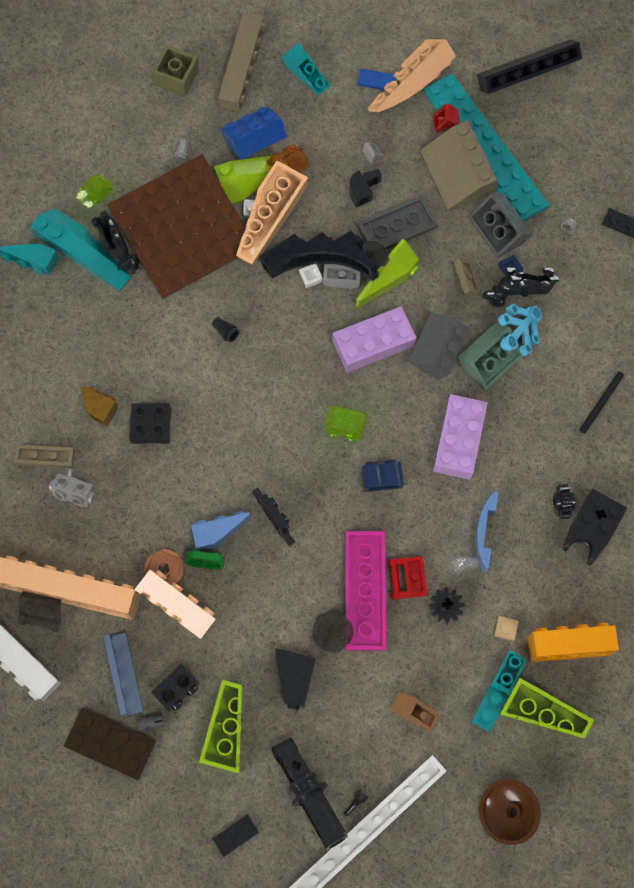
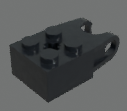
M592 488L570 526L562 550L567 552L571 545L576 542L585 544L589 550L586 564L591 566L611 540L627 507ZM597 514L601 516L600 520L596 518Z

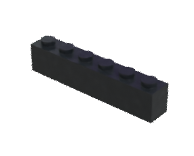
M567 40L478 73L477 78L480 90L490 94L581 60L580 42Z

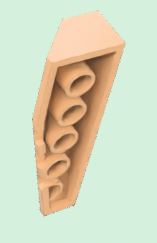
M426 39L402 63L401 67L403 69L394 74L396 80L385 85V92L378 94L367 108L368 111L381 112L410 98L432 80L438 78L440 72L451 65V61L456 57L447 40Z
M279 161L275 162L258 188L257 196L236 254L237 257L251 265L254 264L280 230L307 189L308 177Z

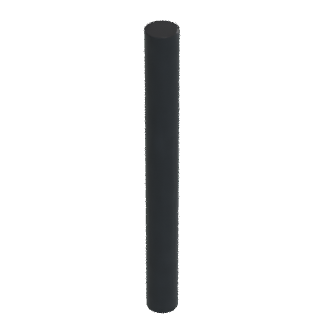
M617 372L580 427L579 431L586 434L624 377L622 372Z

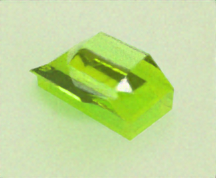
M100 173L92 175L80 188L76 200L91 210L113 191L112 187L114 185Z

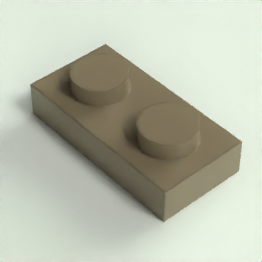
M461 258L454 261L456 273L459 276L461 289L464 294L471 296L479 295L481 292L471 261Z

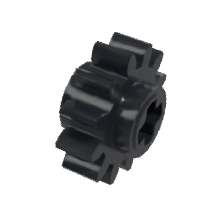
M560 484L556 486L557 492L553 494L554 510L558 511L560 519H570L572 517L571 511L575 509V496L573 492H570L568 484Z
M445 587L443 593L440 590L436 591L438 597L431 596L430 599L434 603L429 604V608L435 609L431 616L438 615V622L444 618L446 624H448L450 618L456 622L458 620L457 615L462 616L463 611L459 608H463L465 603H459L462 595L456 597L455 589L448 593V588ZM445 601L448 602V605H452L449 610L442 607Z

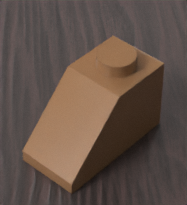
M398 692L390 709L392 713L428 732H432L440 715L417 698Z

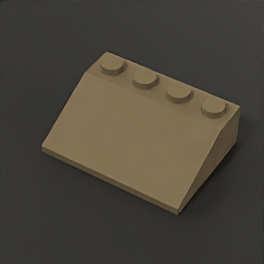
M468 120L451 127L420 150L448 210L498 189L497 179Z

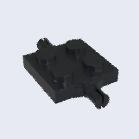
M259 488L253 490L252 494L282 539L286 541L288 546L293 545L295 541L288 530L290 528L289 520L284 513H279L278 504L274 498H269L267 494L263 495Z

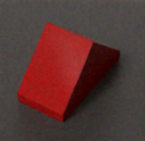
M444 104L433 115L435 132L449 130L451 127L460 124L458 108L450 104Z

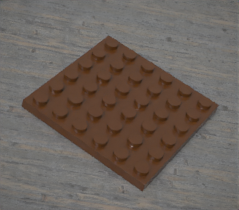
M203 154L107 204V207L134 253L137 254V258L162 299L239 258L236 254L246 226Z

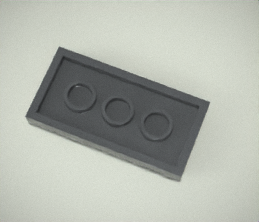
M420 196L358 222L357 227L374 256L397 246L402 239L408 241L438 228V223L423 196Z

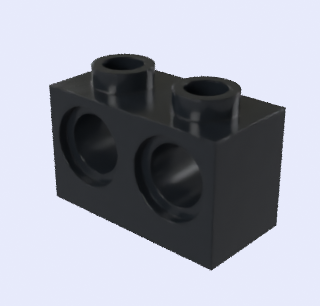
M180 664L151 693L169 712L171 710L176 711L183 705L184 702L182 700L187 695L190 697L198 690L197 685L199 682ZM183 677H188L190 680L186 687H180L179 681ZM169 691L174 692V699L166 702L164 700L165 694Z

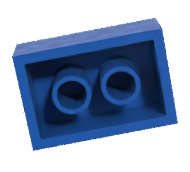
M268 106L261 107L256 112L244 115L242 119L230 122L221 128L228 148L240 160L287 137L282 118Z

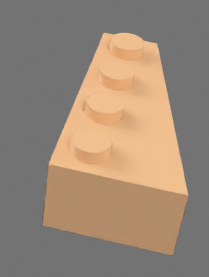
M149 570L135 590L140 594L143 593L149 601L158 607L160 606L165 613L177 619L181 625L201 639L216 620L213 617L215 613L206 606L203 609L197 605L199 601L191 594L188 597L181 592L183 588L175 582L172 585L165 580L167 576L161 571L157 570L155 573L153 570Z

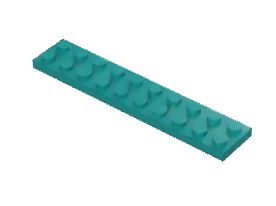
M453 74L423 88V93L436 111L444 104H450L458 108L460 123L469 121L497 179L498 189L494 191L503 193L523 221L549 208V203Z

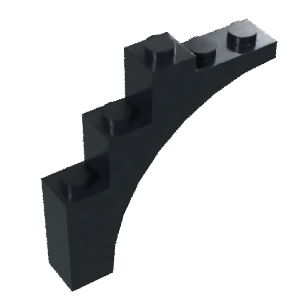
M349 231L335 241L331 237H327L323 232L308 242L293 234L259 256L263 269L272 279L297 267L325 263L353 268L365 274L372 281L379 278L378 264L374 259L371 260L362 246L364 244L362 238L359 235L356 236L352 231Z

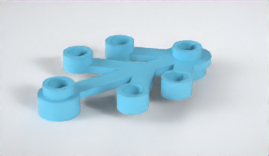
M511 304L506 308L507 313L498 317V322L502 326L511 324L518 327L512 334L504 337L500 344L503 350L512 351L518 347L517 339L522 334L523 345L520 346L519 350L523 356L532 353L531 346L540 343L537 323L542 318V312L537 306H529L524 309L516 304ZM518 314L524 316L525 318L522 320L512 316ZM529 325H530V328H531V335H530V336H529V328H528Z

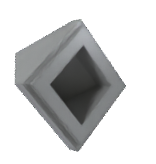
M364 143L362 152L371 164L384 158L376 144Z

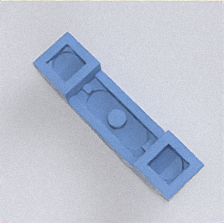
M494 492L487 500L476 528V554L480 567L485 572L489 569L491 555L490 548H483L487 515H494L496 512L498 492Z

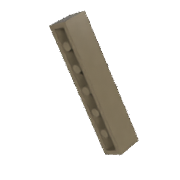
M245 12L242 14L218 97L219 108L240 111L241 106L245 105L246 96L244 94L245 91L248 92L250 81L248 80L249 77L253 76V62L256 63L258 58V52L256 51L257 48H261L262 38L260 37L261 34H265L266 24H264L263 16Z

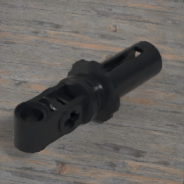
M288 738L271 748L273 756L291 784L289 786L290 791L296 795L292 805L295 807L302 806L325 849L329 850L346 840L348 835L323 793L324 789L328 786L327 783L317 782L315 773L310 772L294 740Z

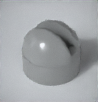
M567 218L561 224V228L567 233L572 234L577 228V221ZM570 225V230L566 231V226Z

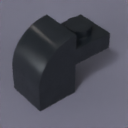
M379 169L370 170L363 176L358 170L352 175L349 194L356 208L372 201L373 192L370 187L381 182L382 173Z

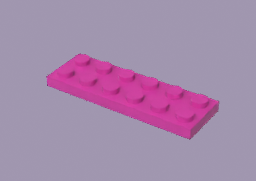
M346 531V651H386L385 531Z

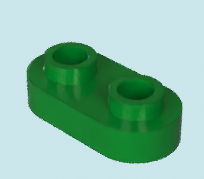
M192 549L185 556V563L192 567L220 570L224 567L225 558L218 552L208 553Z

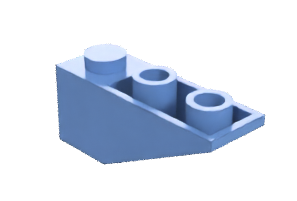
M239 511L234 513V516L226 517L222 515L215 517L212 521L200 520L195 522V525H191L196 549L204 551L217 548L250 520L249 512Z

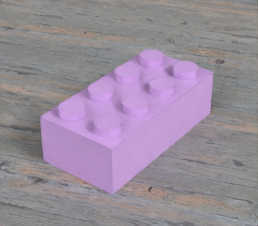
M402 306L333 332L332 337L334 346L347 373L412 348L417 339Z
M450 394L433 472L471 480L488 402Z

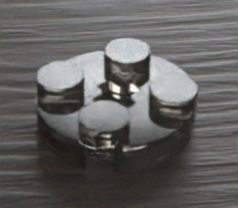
M329 611L320 614L316 618L313 627V638L315 644L321 649L335 653L343 650L346 644L351 642L353 626L344 614ZM331 627L337 630L333 637L329 634Z

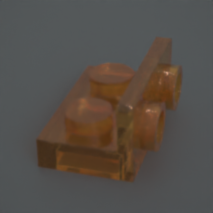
M297 145L286 147L285 151L273 154L266 161L267 165L272 167L276 161H279L299 173L310 168L304 149Z

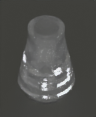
M453 556L448 562L451 574H456L457 576L479 568L477 556Z

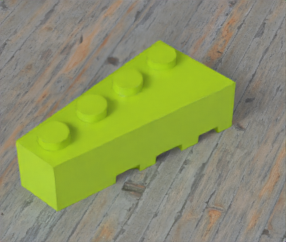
M518 678L500 712V715L584 739L594 722V719L521 678Z
M225 680L221 681L198 763L239 774L242 685Z

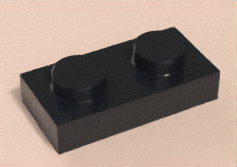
M609 208L601 225L634 238V218Z
M247 814L212 838L222 856L225 857L257 835L259 831Z

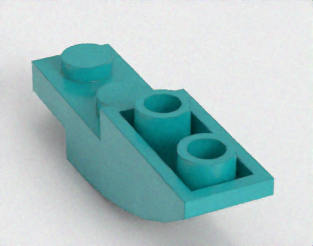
M511 650L508 651L478 706L471 723L490 733L527 659Z

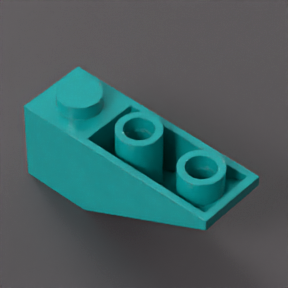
M299 43L280 58L286 67L316 95L319 96L331 86Z
M40 243L0 246V257L4 261L17 262V265L24 269H27V267L32 268L39 275L44 273L50 275L59 259L55 249Z

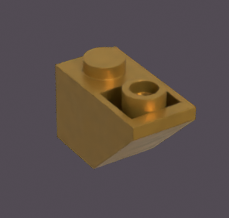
M82 386L81 392L88 415L91 419L108 426L118 409L116 400L109 395L103 396L99 394V391L93 387L86 388Z

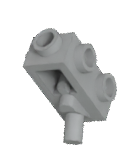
M66 468L65 475L58 473L55 479L51 480L49 491H52L53 496L63 502L70 501L79 507L88 508L90 504L95 502L96 493L94 485L72 477V468Z

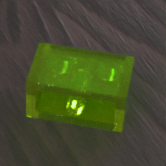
M330 405L325 423V432H328L327 434L332 437L345 436L349 441L362 440L367 414Z

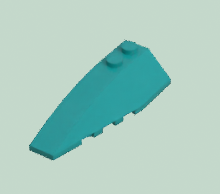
M53 209L41 213L30 225V229L36 238L118 291H121L131 277L125 271L118 270L117 266L119 264L112 259L107 251H104L102 245L84 226L59 210Z

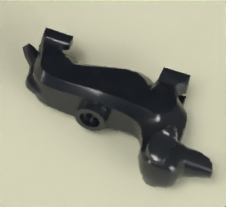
M106 210L100 213L101 216L94 217L91 221L102 233V247L104 251H108L112 259L120 262L117 266L118 270H123L132 275L135 274V271L139 268L137 254H129L128 247L117 223L108 215Z
M506 268L507 275L501 278L498 286L494 285L491 291L484 292L482 298L489 300L492 306L502 307L505 305V299L509 295L527 297L529 294H547L560 279L557 275H554L555 271L553 268H543L544 274L539 276L524 272L515 274V268Z

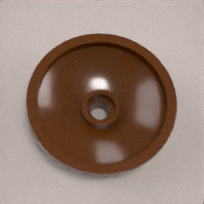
M502 779L491 784L482 795L479 806L480 820L485 831L495 841L504 845H518L528 841L535 834L541 818L540 804L535 793L526 784L514 779ZM514 807L517 809V815L512 813Z

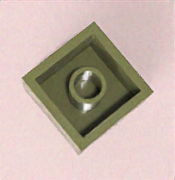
M166 45L152 71L153 84L186 96L199 71L198 56Z

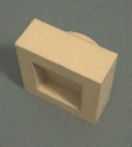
M499 616L494 636L514 641L519 621Z

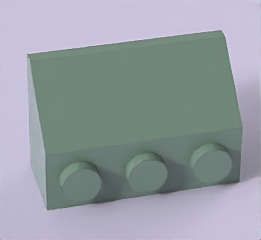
M496 322L457 357L463 370L485 391L523 357L519 350V343L518 347L512 351L502 349L500 344L502 339L512 334V330L509 326H502Z

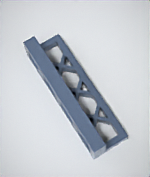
M127 633L115 636L110 634L103 635L120 715L128 717L143 713L144 710Z

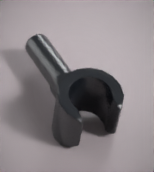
M362 789L356 792L355 800L344 812L346 816H348L354 810L355 807H357L359 804L366 802V800L368 799V795L364 800H360L358 798V794L362 791Z

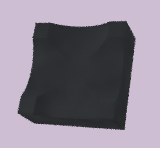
M131 403L130 441L132 444H170V403Z

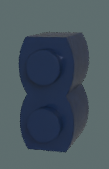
M387 460L384 464L367 462L362 466L364 492L403 488L401 462H396V460Z

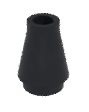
M219 317L213 320L212 326L225 341L233 342L238 337L239 330L237 326Z

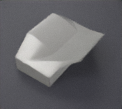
M324 264L323 284L329 287L357 288L360 286L361 272L342 265Z

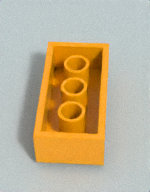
M598 623L596 627H588V624L577 625L574 629H568V626L555 627L556 630L550 631L546 627L537 628L527 638L530 662L611 656L619 650L615 625L609 626L608 623Z

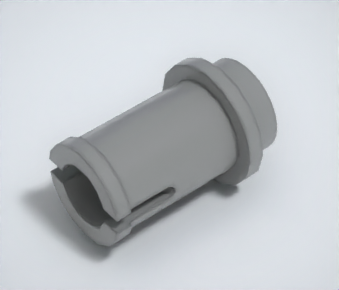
M185 139L177 141V151L174 154V158L179 163H184L188 159L187 149L189 142Z

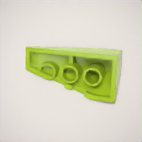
M280 154L229 161L214 166L216 178L231 203L235 204L246 200L251 194L258 191V188L276 161L284 165L286 163L283 155Z
M402 239L388 256L389 260L386 266H380L378 269L379 278L375 279V281H369L356 299L357 308L364 306L406 281L410 276L416 275L419 270V259L406 240Z

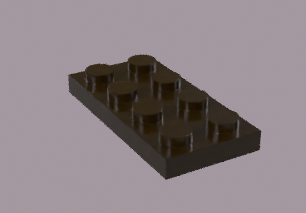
M81 708L64 747L139 780L156 741Z

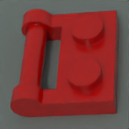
M423 556L390 559L387 561L391 572L392 600L428 596ZM398 566H404L406 591L403 592L400 590Z

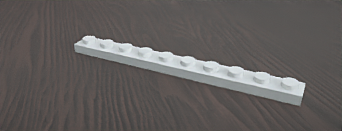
M432 755L347 834L348 838L331 848L289 888H322L446 772L444 767Z

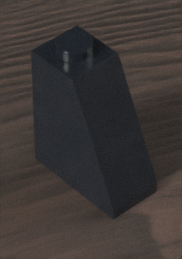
M276 648L275 653L284 703L288 704L287 708L299 711V708H304L316 658Z

